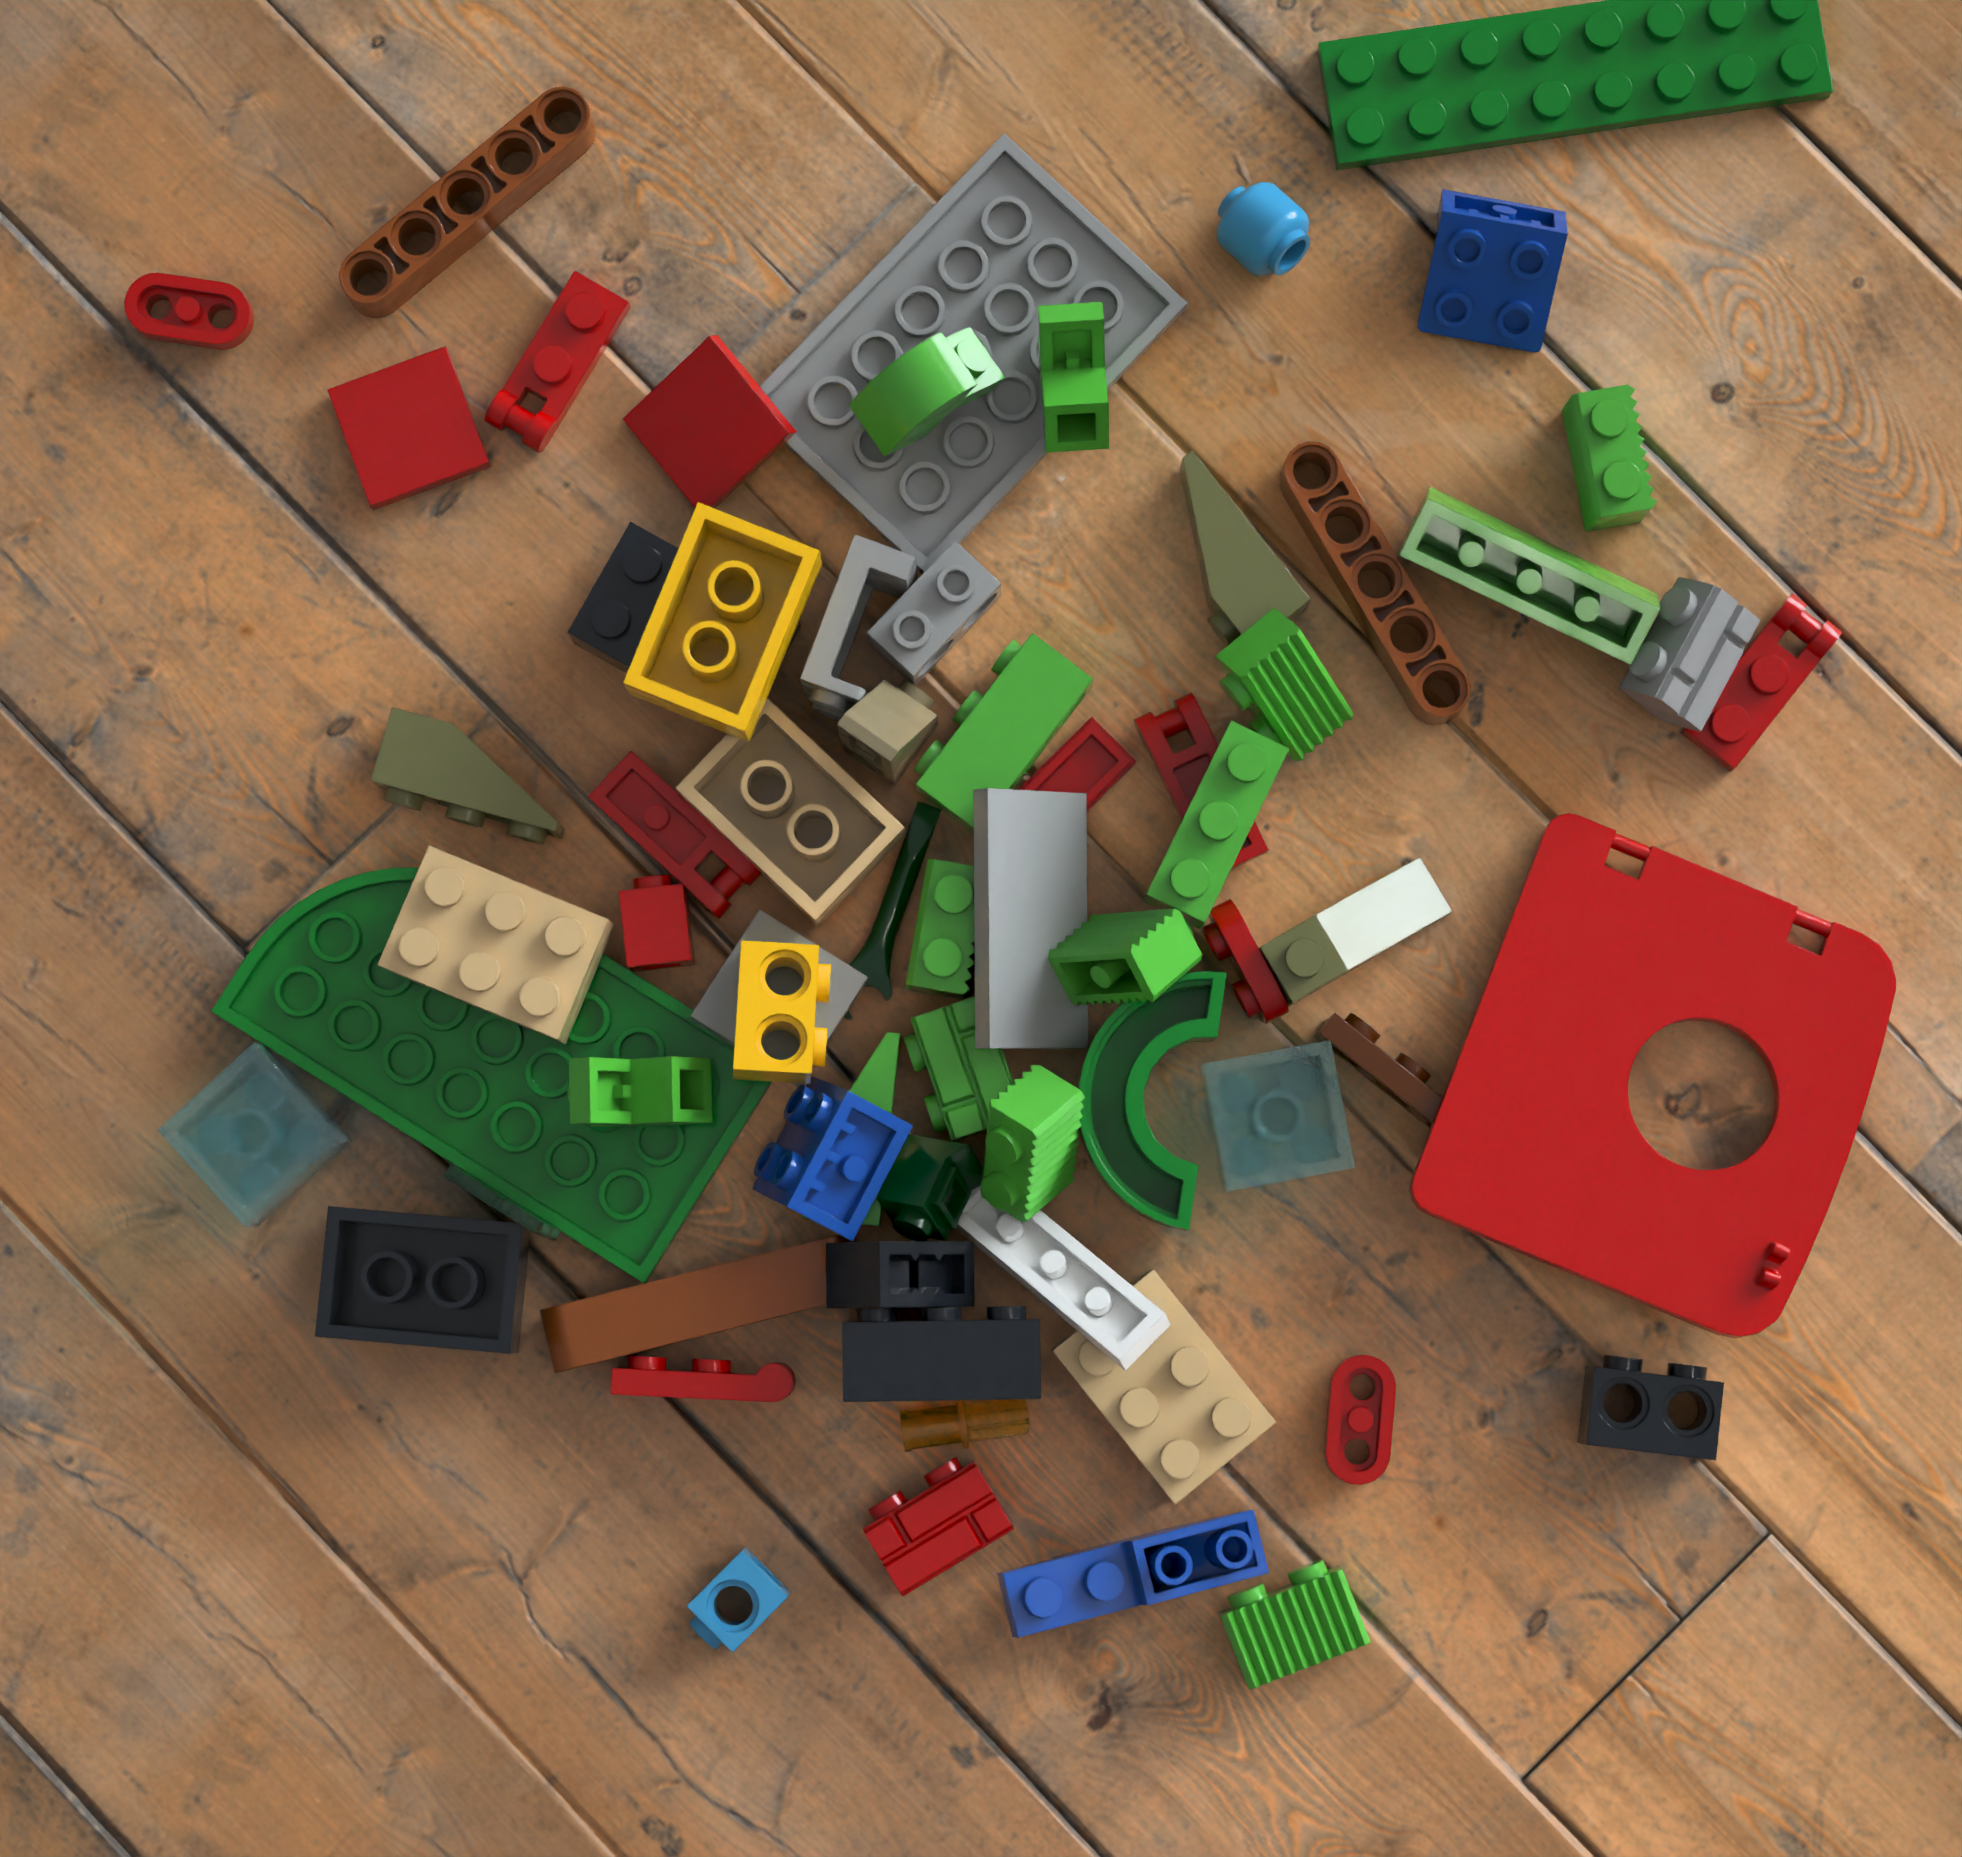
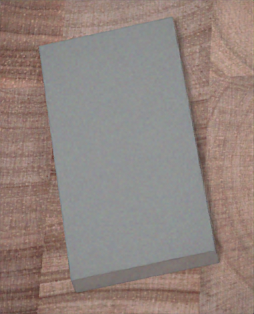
M993 788L973 790L975 1049L1088 1048V1005L1084 1006L1081 1003L1077 1007L1070 1002L1048 959L1049 949H1057V943L1065 942V936L1073 935L1074 929L1081 928L1082 922H1087L1086 793Z

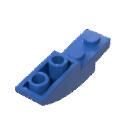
M1254 1509L1077 1550L1054 1556L1050 1560L1000 1572L997 1575L1012 1637L1019 1638L1135 1606L1151 1605L1269 1573Z

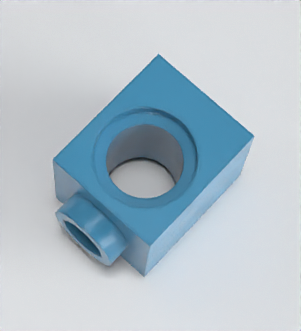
M745 1547L687 1605L696 1615L689 1624L713 1649L717 1650L724 1644L733 1653L785 1601L791 1591ZM738 1586L749 1593L753 1602V1609L748 1618L742 1621H731L722 1616L717 1606V1597L723 1588Z

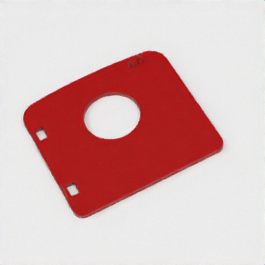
M1571 813L1559 815L1548 823L1541 835L1412 1175L1409 1187L1411 1200L1417 1209L1429 1216L1713 1334L1735 1339L1758 1334L1773 1324L1781 1315L1813 1247L1849 1156L1869 1095L1896 992V977L1892 961L1880 944L1863 933L1798 909L1796 905L1654 846L1648 847L1617 834L1616 830L1580 815ZM1610 848L1643 861L1637 879L1604 866ZM1792 924L1825 937L1819 954L1786 941ZM1685 1021H1705L1724 1026L1747 1040L1766 1064L1774 1088L1773 1118L1762 1143L1742 1162L1718 1170L1687 1168L1662 1156L1640 1133L1633 1119L1628 1098V1081L1631 1067L1644 1043L1654 1033L1667 1026Z

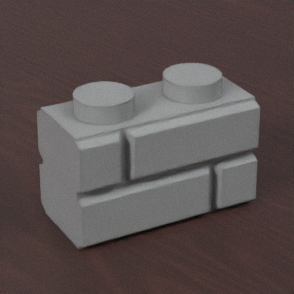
M1679 577L1673 588L1662 597L1659 614L1632 665L1629 664V670L1618 689L1635 702L1642 704L1641 707L1657 719L1668 724L1700 732L1740 660L1745 646L1749 643L1760 619L1744 606L1739 605L1738 601L1722 588Z

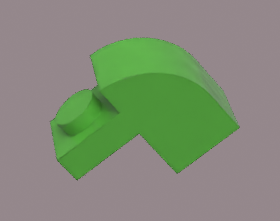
M1089 302L1038 306V350L1045 451L1049 453L1109 449V402L1105 372L1103 303Z
M970 327L946 338L940 332L921 342L887 366L850 402L849 407L885 457L925 438L952 410L992 392L1005 379V376Z
M678 1056L639 1059L569 1058L567 1093L570 1103V1124L591 1125V1127H632L713 1123L711 1058Z

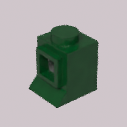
M909 1134L876 1199L893 1222V1228L900 1235L913 1241H927L928 1238L946 1241L951 1229L955 1230L972 1190L981 1186L983 1166L968 1144Z

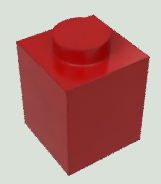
M653 875L633 879L634 889L619 891L626 964L630 971L640 972L695 965L688 894L683 884L672 885L671 875Z

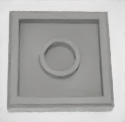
M760 909L690 1015V1020L735 1047L741 940L816 945ZM819 947L818 964H831L829 1003L816 1002L815 1027L827 1028L828 1043L867 983L868 977ZM790 967L775 968L766 977L768 987L779 995H791L797 992L803 984L800 974ZM775 1030L765 1036L762 1041V1047L770 1057L777 1060H785L792 1057L798 1051L799 1043L790 1032ZM792 1083V1084H794L795 1086H797V1087L799 1088L802 1083Z

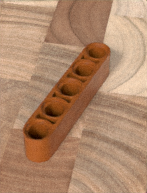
M565 86L554 87L541 94L352 251L341 264L339 281L354 309L363 316L370 318H382L395 312L584 155L593 145L596 135L595 123L584 96L575 89ZM562 112H572L581 117L576 129L568 134H557L549 129L552 119ZM521 151L533 157L531 165L520 174L512 175L501 170L504 159L513 152ZM474 191L484 196L482 206L472 214L462 215L453 211L456 199L465 192ZM427 231L436 236L433 247L422 255H412L405 251L407 240L417 232ZM373 271L383 272L387 275L385 286L375 295L365 296L357 292L358 282L363 275Z
M1308 441L1297 445L1289 452L1280 473L1279 486L1283 497L1410 711L1418 720L1428 725H1442L1450 722L1461 712L1470 697L1471 684L1466 671L1338 456L1330 447L1320 442ZM1305 462L1314 463L1325 472L1326 484L1317 489H1306L1295 480L1293 469ZM1345 516L1356 524L1358 538L1348 544L1337 543L1328 536L1325 523L1330 518ZM1367 570H1377L1383 573L1389 580L1390 593L1382 598H1371L1365 595L1359 588L1358 575ZM1399 624H1409L1415 627L1421 634L1423 640L1422 648L1414 653H1404L1398 650L1392 644L1390 629ZM1432 678H1441L1447 681L1455 693L1453 705L1446 708H1437L1430 705L1423 694V683Z
M835 1235L542 1309L540 1314L554 1372L558 1373L826 1305V1243L848 1242L847 1238Z

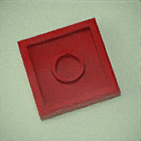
M718 335L707 337L623 418V421L694 508H696L699 502L715 509L797 432Z
M446 346L327 389L367 500L373 510L491 467Z

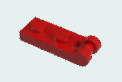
M574 270L505 386L491 402L484 418L485 422L500 431L508 427L523 436L522 443L541 453L550 442L630 310L629 302ZM528 392L546 402L541 411L536 415L521 407Z
M1793 593L1787 597L1742 654L1702 731L1697 732L1686 728L1681 731L1682 735L1730 772L1738 766L1814 667L1842 634V631L1828 620L1821 624L1804 610L1807 604ZM1787 630L1806 643V646L1797 657L1777 643Z
M1192 693L1174 700V708L1157 716H1154L1152 712H1148L1134 719L1137 732L1152 758L1181 821L1218 748L1216 739ZM1186 730L1194 745L1173 754L1166 739ZM1255 821L1231 870L1269 851Z
M632 750L588 796L599 809L678 882L683 884L718 919L732 906L728 900L744 883L751 886L762 874ZM714 853L726 866L709 883L696 870Z
M628 1355V1367L612 1368L610 1394L778 1402L792 1393L795 1388L796 1378L793 1370L781 1362L769 1363L760 1368L757 1374L731 1372V1360L693 1358L692 1370L666 1369L667 1357Z

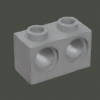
M954 541L867 632L869 645L906 680L916 686L1001 597V583L959 543Z

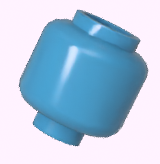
M1258 182L1248 188L1239 186L1233 189L1219 206L1218 215L1221 219L1217 226V241L1226 252L1252 275L1269 276L1273 273L1283 275L1294 268L1306 254L1310 245V237L1307 235L1309 232V217L1301 207L1271 182Z

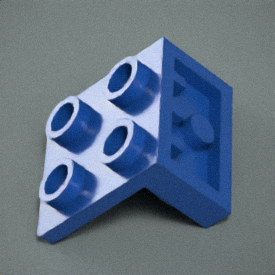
M1442 189L1437 211V234L1418 317V329L1421 332L1529 352H1539L1544 339L1568 235L1566 212Z
M812 1076L810 1084H806V1086L800 1085L789 1098L784 1110V1118L787 1122L776 1143L770 1142L759 1155L754 1168V1175L757 1179L753 1185V1190L853 1241L913 1125L846 1089Z

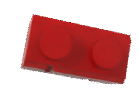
M956 1456L923 1476L929 1487L907 1500L903 1492L899 1490L868 1509L874 1521L865 1525L863 1531L902 1597L1014 1530L1011 1520L975 1460L962 1466Z

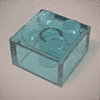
M1331 1040L1205 1063L1199 1067L1223 1194L1355 1168Z
M255 1042L157 1130L244 1226L258 1227L352 1141L350 1136L267 1046Z

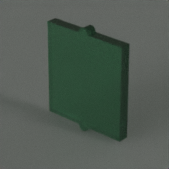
M450 1165L444 1174V1177L533 1233L556 1241L559 1236L560 1230L469 1173Z

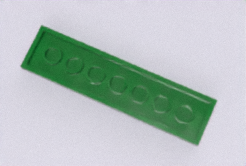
M1605 0L1319 42L1317 47L1336 170L1829 98L1833 92L1818 0Z

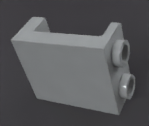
M856 534L854 535L800 677L805 697L814 703L813 711L839 721L844 713L867 695L865 689L840 680L841 673L873 589L900 598L918 579L916 556Z

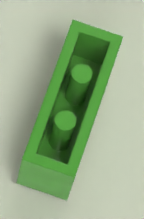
M1033 633L1023 645L1013 640L1005 648L991 668V671L998 675L995 682L984 696L976 690L969 695L952 719L960 726L945 746L936 740L914 768V771L921 775V778L916 783L917 793L937 808L942 809L941 811L973 835V790L985 788L1014 790L1092 688V677Z
M1231 720L1143 900L1144 903L1159 910L1172 908L1180 910L1191 926L1198 929L1202 928L1289 748Z

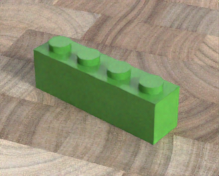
M1430 486L1401 543L1399 556L1632 665L1660 610L1658 594Z

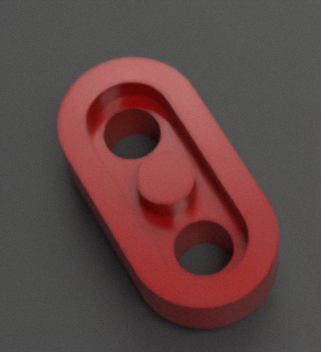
M149 273L139 277L131 284L124 301L125 312L131 324L143 336L158 341L226 350L244 342L251 333L254 324L253 309L245 295L235 286L224 282L165 273ZM166 300L171 303V310L166 317L162 319L151 317V309L156 302ZM220 310H230L233 312L232 322L225 328H216L212 323L214 315Z
M1229 899L1213 907L1208 915L1211 923L1202 927V932L1216 959L1220 962L1229 958L1240 980L1231 984L1246 1016L1251 1018L1259 1014L1265 1024L1288 1013L1289 1008L1282 991L1233 901Z
M1354 1355L1344 1359L1334 1369L1329 1384L1324 1457L1328 1468L1337 1478L1354 1485L1368 1484L1378 1479L1385 1472L1391 1456L1396 1382L1391 1369L1383 1361L1373 1356ZM1360 1374L1367 1375L1373 1383V1391L1365 1399H1356L1350 1391L1352 1379ZM1353 1439H1361L1365 1442L1368 1449L1366 1458L1357 1464L1350 1463L1344 1454L1346 1444Z

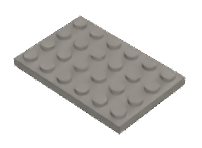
M1004 133L760 387L797 431L784 445L891 546L899 551L916 556L917 570L923 574L954 541L961 545L1048 454L1045 451L1041 402L1038 306L1089 302L1103 303L1105 372L1108 391L1187 309L1188 303ZM970 327L1001 370L1005 379L992 392L952 410L925 438L884 457L849 407L850 402L881 371L921 342L940 332L946 338Z

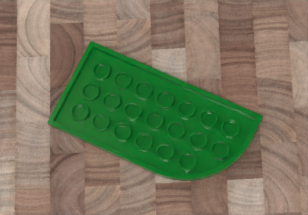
M418 867L370 871L337 881L319 889L295 904L269 927L245 957L211 1012L642 1283H647L772 1084L771 1081L733 1079L734 1047L690 1020V1015L694 1010L604 954L566 1044L378 966V962L417 874ZM667 1056L711 1058L713 1123L632 1127H591V1125L570 1124V1103L567 1093L569 1058L639 1059Z

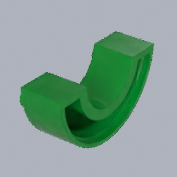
M1204 971L1186 973L1153 1002L1149 1000L1144 1003L1140 1000L1136 1003L1133 1001L1127 1004L1123 1002L1108 1017L1097 1032L1086 1054L1078 1082V1089L1085 1096V1099L1081 1101L1084 1108L1080 1110L1083 1117L1079 1120L1082 1125L1079 1128L1085 1152L1102 1182L1121 1202L1139 1215L1158 1224L1183 1231L1189 1230L1199 1165L1175 1157L1155 1139L1145 1117L1144 1089L1151 1069L1167 1052L1186 1043L1211 1042L1218 1037L1227 975L1225 972Z

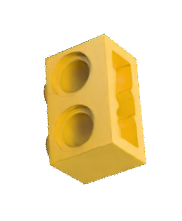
M741 940L733 1079L810 1084L812 1066L825 1067L827 1028L815 1027L816 1002L829 1003L831 964H818L819 945ZM790 967L800 974L803 984L797 992L791 995H779L768 987L766 983L767 975L775 968ZM775 1030L788 1031L797 1039L799 1049L788 1059H774L767 1055L762 1047V1041L765 1036Z

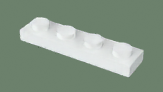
M981 1186L972 1190L956 1225V1229L970 1241L974 1242L977 1247L1123 1370L1126 1371L1171 1325L1166 1313L1041 1210L1028 1221L1021 1222L1005 1211L996 1209L986 1199L981 1197Z

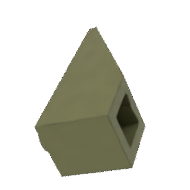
M394 707L391 708L371 781L377 787L386 790L384 801L421 811L423 801L448 807L445 815L446 818L475 827H482L485 817L509 824L506 832L507 835L537 844L544 843L546 834L558 838L563 837L565 829L454 724Z

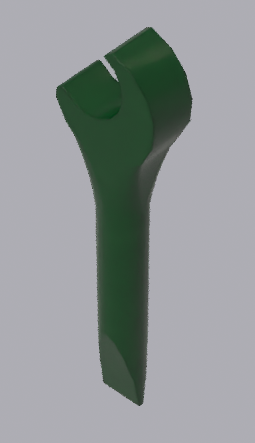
M919 801L915 807L872 930L860 952L849 964L868 977L864 987L875 988L881 992L886 1001L890 1000L892 996L890 965L895 939L942 810ZM848 1010L847 1014L845 1015V1018L847 1020H852L853 1018Z

